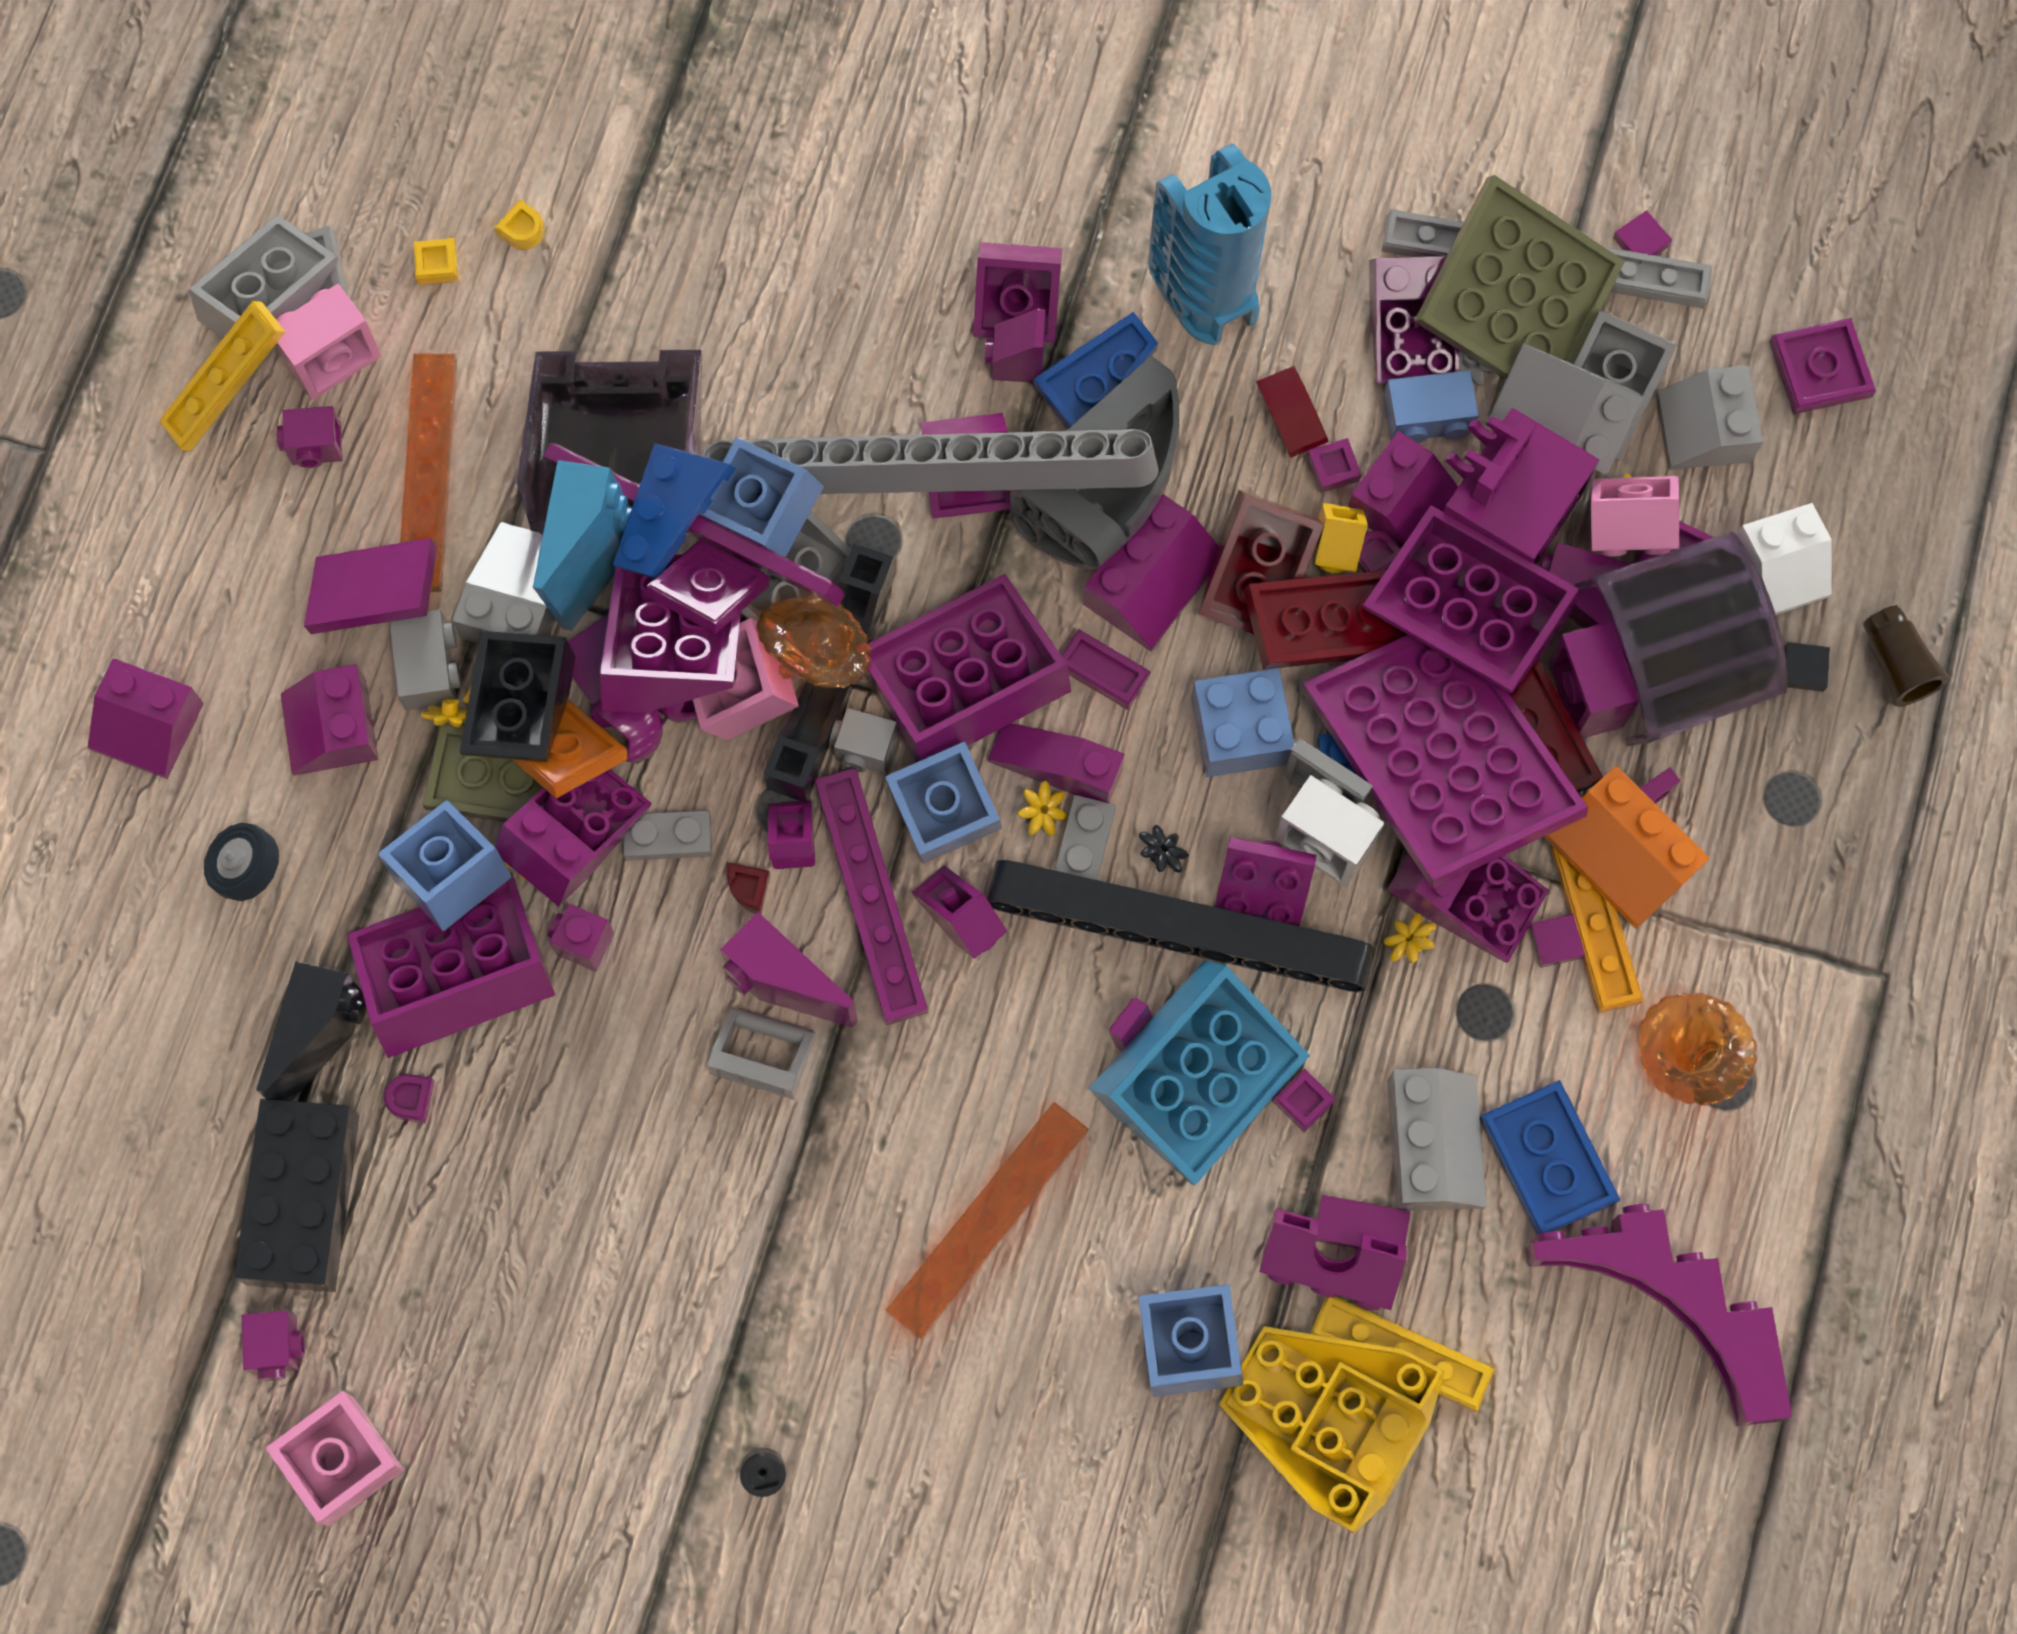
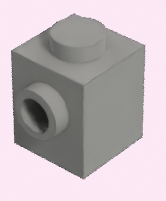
M847 708L843 721L836 719L829 743L835 745L836 760L841 761V765L847 769L856 768L857 772H865L866 769L885 774L898 736L897 722Z

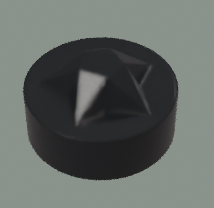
M756 1448L744 1456L740 1464V1481L748 1493L757 1497H768L778 1492L783 1486L786 1478V1469L780 1454L770 1448Z

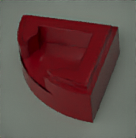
M727 862L726 876L733 897L749 912L754 914L759 912L761 914L771 875L770 871Z

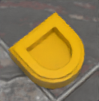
M521 199L494 227L497 236L512 247L520 250L534 248L542 241L545 234L540 214Z

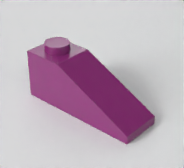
M1010 723L1000 729L988 762L1039 782L1047 781L1050 786L1070 794L1109 803L1123 770L1125 754L1084 738Z

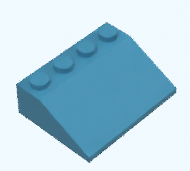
M558 460L533 589L562 629L572 631L615 575L616 567L613 565L632 508L627 500V496L621 490L620 483L617 482L610 468Z
M1204 960L1088 1089L1119 1121L1189 1183L1195 1186L1310 1055L1227 965Z

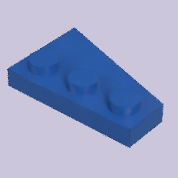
M1132 312L1035 377L1033 385L1066 428L1069 429L1152 356L1157 350L1158 342L1137 315Z
M654 443L613 565L621 570L652 579L659 576L686 540V531L700 512H706L713 502L711 496L724 479L726 481L729 480L736 468L728 463Z

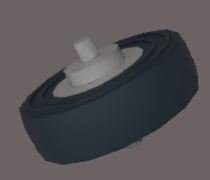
M238 823L227 827L210 844L204 859V876L208 886L220 896L230 900L245 901L256 897L272 881L279 864V849L275 839L257 825Z

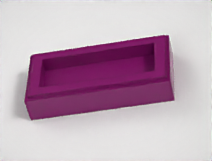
M1080 629L1077 630L1061 654L1068 664L1069 676L1126 710H1129L1151 674V671Z
M1322 1195L1317 1220L1320 1221L1316 1241L1358 1249L1362 1235L1365 1233L1406 1245L1411 1211Z

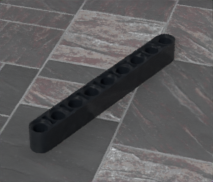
M997 860L995 862L987 895L988 902L997 911L1350 992H1364L1366 990L1374 953V947L1371 944L1357 939L1010 860Z

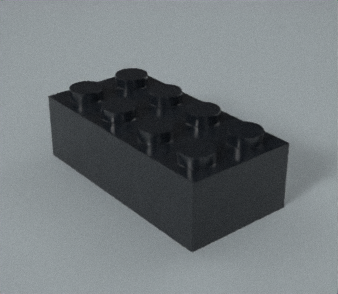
M260 1099L234 1275L235 1279L246 1286L336 1292L360 1118L349 1105Z

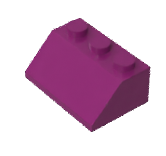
M1162 494L1157 506L1144 525L1122 548L1099 567L1084 586L1083 605L1140 645L1152 651L1208 579L1219 545L1191 512Z

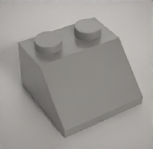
M1749 365L1707 369L1660 389L1656 393L1669 470L1752 462L1763 443Z

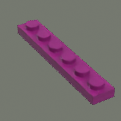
M852 768L815 779L816 788L886 1026L928 1014V1007L857 769Z

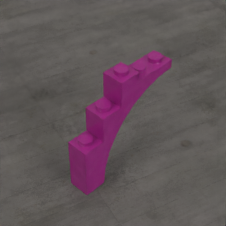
M1649 1204L1625 1206L1622 1208L1623 1214H1619L1611 1221L1613 1233H1609L1607 1226L1581 1230L1582 1236L1565 1238L1563 1231L1538 1234L1537 1241L1532 1242L1526 1248L1528 1266H1566L1599 1272L1632 1285L1662 1304L1691 1331L1711 1358L1727 1391L1736 1427L1782 1422L1792 1417L1773 1307L1758 1309L1757 1301H1748L1729 1305L1731 1312H1727L1718 1258L1704 1259L1703 1252L1677 1255V1262L1673 1263L1664 1209L1650 1210Z

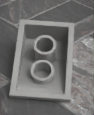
M277 214L189 288L197 320L224 338L252 301L263 302L277 320L282 314L289 311L294 312L310 301L338 263V257Z
M1600 310L1574 365L1636 391L1644 397L1616 456L1617 459L1621 460L1677 344Z
M1523 343L1488 420L1493 416L1503 421L1513 407L1600 459L1595 470L1608 475L1644 397L1636 391Z
M500 522L465 584L452 619L461 639L479 643L481 630L550 636L555 618L533 589L543 537L542 533Z

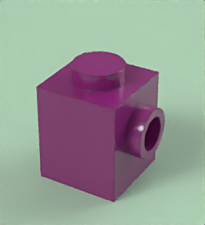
M333 406L282 410L283 425L277 426V443L279 450L286 452L292 465L315 468L325 462L343 461L341 421Z
M568 903L564 914L558 913L553 919L548 937L551 938L550 944L557 956L596 972L615 933L609 920Z
M288 1310L242 1315L243 1370L257 1375L258 1381L283 1380L286 1378L285 1372L299 1370V1358H304L305 1338L303 1331L297 1330L296 1315Z

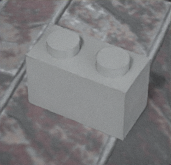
M440 609L428 611L427 616L390 622L398 698L405 710L427 708L428 705L440 706L443 699H456L455 688L462 687V680L458 662L452 663L450 649L457 648L454 624L446 622Z

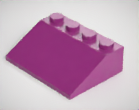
M1431 505L1363 604V609L1512 694L1553 642L1574 610L1579 589Z
M675 554L664 570L682 555ZM616 567L600 671L602 711L647 713L733 688L741 612L717 634H714L647 597V585L654 579Z
M1006 574L856 649L857 656L892 721L897 722V731L917 762L964 741L968 746L1071 692L1068 664Z
M510 873L512 877L445 931H442L419 907L347 934L370 1022L388 1058L555 996L546 964L512 873Z

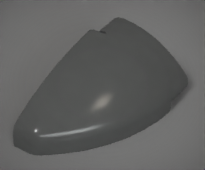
M1150 356L1067 430H1143L1152 439L1159 470L1157 478L1146 486L1135 488L1011 490L1012 522L1017 531L1027 541L1063 563L1084 569H1098L1144 525L1157 506L1169 482L1179 441L1180 423L1177 382L1174 373L1153 356Z

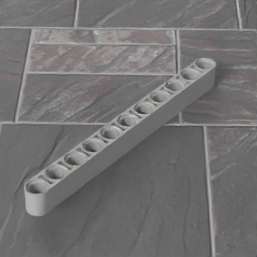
M1137 429L742 439L806 469L824 485L820 494L1135 488L1152 483L1159 473L1152 439L1148 433ZM734 440L716 441L704 449L702 456L723 462Z

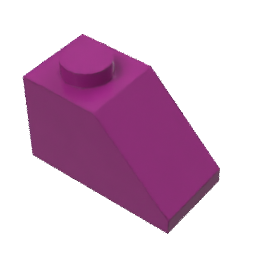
M1035 309L995 325L994 340H986L985 365H992L993 380L1033 383L1034 378L1043 373L1045 309Z
M945 865L911 892L949 938L974 959L981 953L990 950L996 941L1008 932L985 895Z

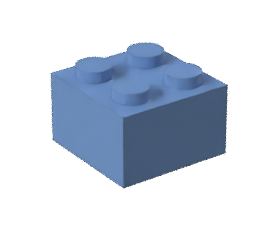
M736 437L723 460L724 463L732 465L736 470L728 481L724 479L711 496L713 502L705 513L700 512L699 515L786 558L824 485L806 469Z
M1279 668L1194 681L1191 698L1206 777L1287 765L1290 751L1294 746V740Z
M965 741L885 776L923 864L1002 829L1000 818Z
M448 800L440 804L378 853L395 883L442 931H445L512 877L497 849Z
M1229 1284L1139 1296L1149 1381L1153 1397L1243 1386Z

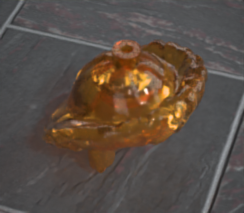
M806 596L798 599L791 598L772 603L759 615V621L756 624L759 641L764 645L765 651L776 661L780 662L779 673L783 679L799 676L814 686L845 688L850 684L858 683L861 677L866 675L867 668L871 665V648L868 645V637L862 631L860 623L855 620L848 609L843 607L842 603L837 608L815 596Z
M1703 993L1667 995L1662 997L1657 1004L1649 1007L1645 1018L1640 1021L1638 1046L1641 1050L1642 1066L1647 1076L1652 1080L1653 1086L1675 1100H1680L1686 1104L1696 1103L1699 1106L1721 1103L1724 1099L1734 1097L1746 1085L1747 1080L1754 1073V1065L1757 1063V1042L1753 1039V1032L1746 1023L1745 1018L1727 1001H1722L1719 998Z

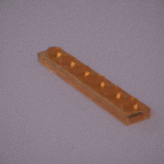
M413 353L400 543L431 538L437 545L431 592H442L457 359L455 354Z
M1053 1102L888 1306L886 1312L922 1340L1086 1136L1089 1128L1056 1102Z

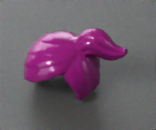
M601 699L593 705L590 713L593 721L602 728L614 727L627 738L629 745L628 760L626 762L639 764L643 760L650 758L654 751L657 750L662 739L664 720L658 710L647 713L602 711Z

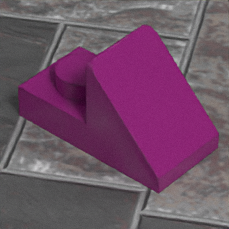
M801 801L769 804L768 851L769 860H772L774 869L812 867L815 865L812 801H808V803Z

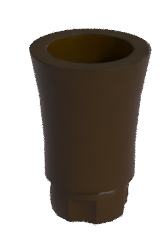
M1897 605L1884 608L1865 620L1863 626L1870 639L1869 645L1878 659L1887 680L1895 706L1902 707L1921 701L1939 691L1949 682L1950 676L1933 657L1913 622L1907 620L1904 612Z

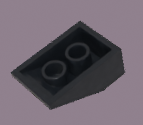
M481 630L460 747L461 755L539 762L548 761L570 695L576 658L566 637Z
M295 961L256 1089L263 1097L271 1100L293 1101L352 1036L355 1024L362 1023L367 1008L363 992L348 973Z

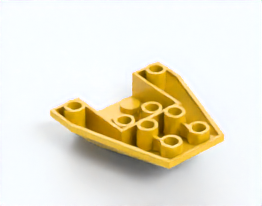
M1264 1326L1241 1365L1243 1386L1228 1387L1219 1405L1314 1512L1355 1534L1385 1505L1430 1425L1445 1372L1404 1349Z

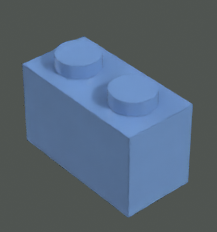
M1471 370L1390 379L1387 382L1383 399L1391 440L1398 431L1417 443L1424 442L1428 438L1441 436L1449 440L1460 439L1471 433L1467 428L1471 421L1478 420L1479 414Z

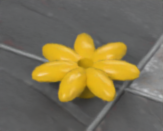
M443 699L442 707L428 705V711L421 712V717L433 720L435 726L444 725L449 721V724L453 727L460 728L465 723L467 709L459 710V701L456 699Z
M1043 781L1040 784L1038 795L1029 789L1024 790L1023 795L1030 805L1020 809L1017 815L1020 818H1032L1028 828L1029 835L1036 834L1042 826L1047 835L1053 836L1055 834L1053 819L1065 820L1068 818L1067 813L1056 807L1063 801L1065 793L1058 791L1050 795L1049 783Z
M1417 913L1411 918L1408 926L1404 922L1396 920L1394 926L1398 934L1390 935L1383 941L1386 946L1395 947L1390 955L1392 962L1399 960L1406 953L1408 960L1413 964L1417 961L1418 953L1422 949L1430 950L1434 948V943L1426 937L1437 926L1432 922L1422 925V915Z

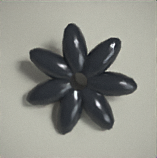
M1154 825L1152 834L1147 832L1139 833V838L1148 846L1140 852L1141 856L1150 858L1155 863L1158 872H1163L1168 864L1175 872L1181 873L1182 865L1180 860L1187 859L1189 854L1183 848L1176 846L1179 840L1178 834L1173 833L1166 837L1163 829L1158 825Z

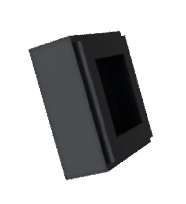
M1787 642L1783 653L1781 687L1824 692L1828 687L1830 647Z

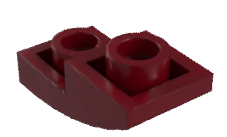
M1295 366L1256 381L1259 393L1290 458L1329 442L1315 407Z

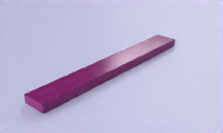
M550 443L544 454V457L555 466H557L558 460L600 466L555 443ZM612 472L617 482L620 483L624 495L627 496L629 504L633 505L640 485ZM700 515L696 517L686 531L837 608L845 595L843 590L833 581Z

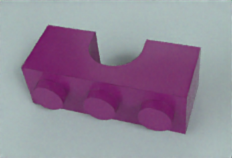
M1276 1208L1263 1251L1259 1272L1267 1274L1270 1280L1279 1284L1291 1285L1295 1282L1309 1286L1314 1293L1324 1297L1333 1298L1340 1295L1353 1299L1358 1306L1368 1310H1379L1380 1307L1388 1310L1392 1309L1406 1263V1245L1363 1233L1359 1248L1354 1255L1344 1260H1332L1325 1257L1316 1246L1320 1220Z

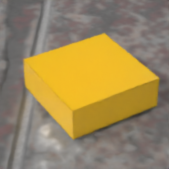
M454 238L413 242L415 276L418 285L459 281L457 245Z

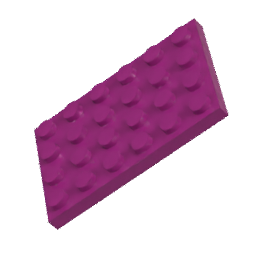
M1406 635L1303 682V693L1356 774L1373 785L1370 795L1432 889L1587 817L1588 806L1509 693L1410 635Z

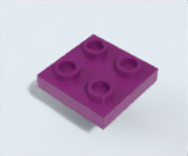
M1230 837L1215 907L1300 926L1317 855L1283 848L1281 844L1271 840L1259 843Z

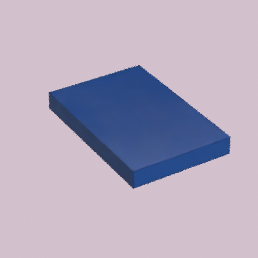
M1560 1080L1480 1116V1122L1536 1235L1559 1230L1620 1201Z

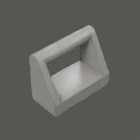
M731 1007L712 1048L707 1063L708 1070L711 1075L794 1100L816 1032ZM736 1026L800 1045L789 1072L727 1053Z

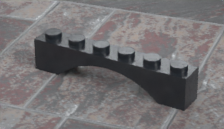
M853 544L838 583V587L843 590L845 595L838 608L832 605L819 649L797 700L799 706L793 709L785 726L778 735L763 774L767 790L808 803L815 785V779L818 777L830 746L829 742L833 725L836 719L840 720L861 666L856 649L870 642L895 578L893 556Z

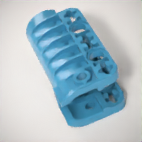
M1232 143L1211 155L1208 180L1186 190L1179 178L1171 174L1157 181L1155 187L1148 256L1150 274L1183 328L1196 340L1209 345H1217L1221 342L1224 325L1244 316L1249 325L1253 326L1259 314V299L1255 289L1271 204V188L1263 171L1251 161L1246 160L1240 149Z

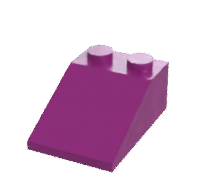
M759 912L720 949L725 962L722 968L728 974L726 979L742 995L745 996L750 991L760 1001L848 1027H853L858 1022L854 1001Z

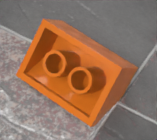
M1617 765L1582 797L1588 806L1587 817L1544 836L1635 929L1648 919L1710 859Z

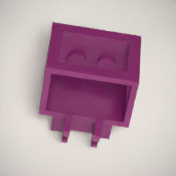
M1512 407L1503 421L1493 416L1490 417L1486 425L1494 432L1486 429L1479 420L1471 421L1467 427L1468 430L1485 445L1481 454L1473 450H1468L1465 454L1464 459L1472 465L1460 459L1455 452L1450 453L1446 458V463L1463 478V481L1446 504L1443 512L1537 565L1584 494L1600 459Z

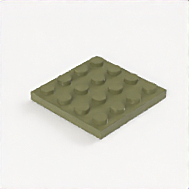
M1492 175L1486 178L1414 322L1505 380L1523 343L1574 365L1625 261L1499 177Z

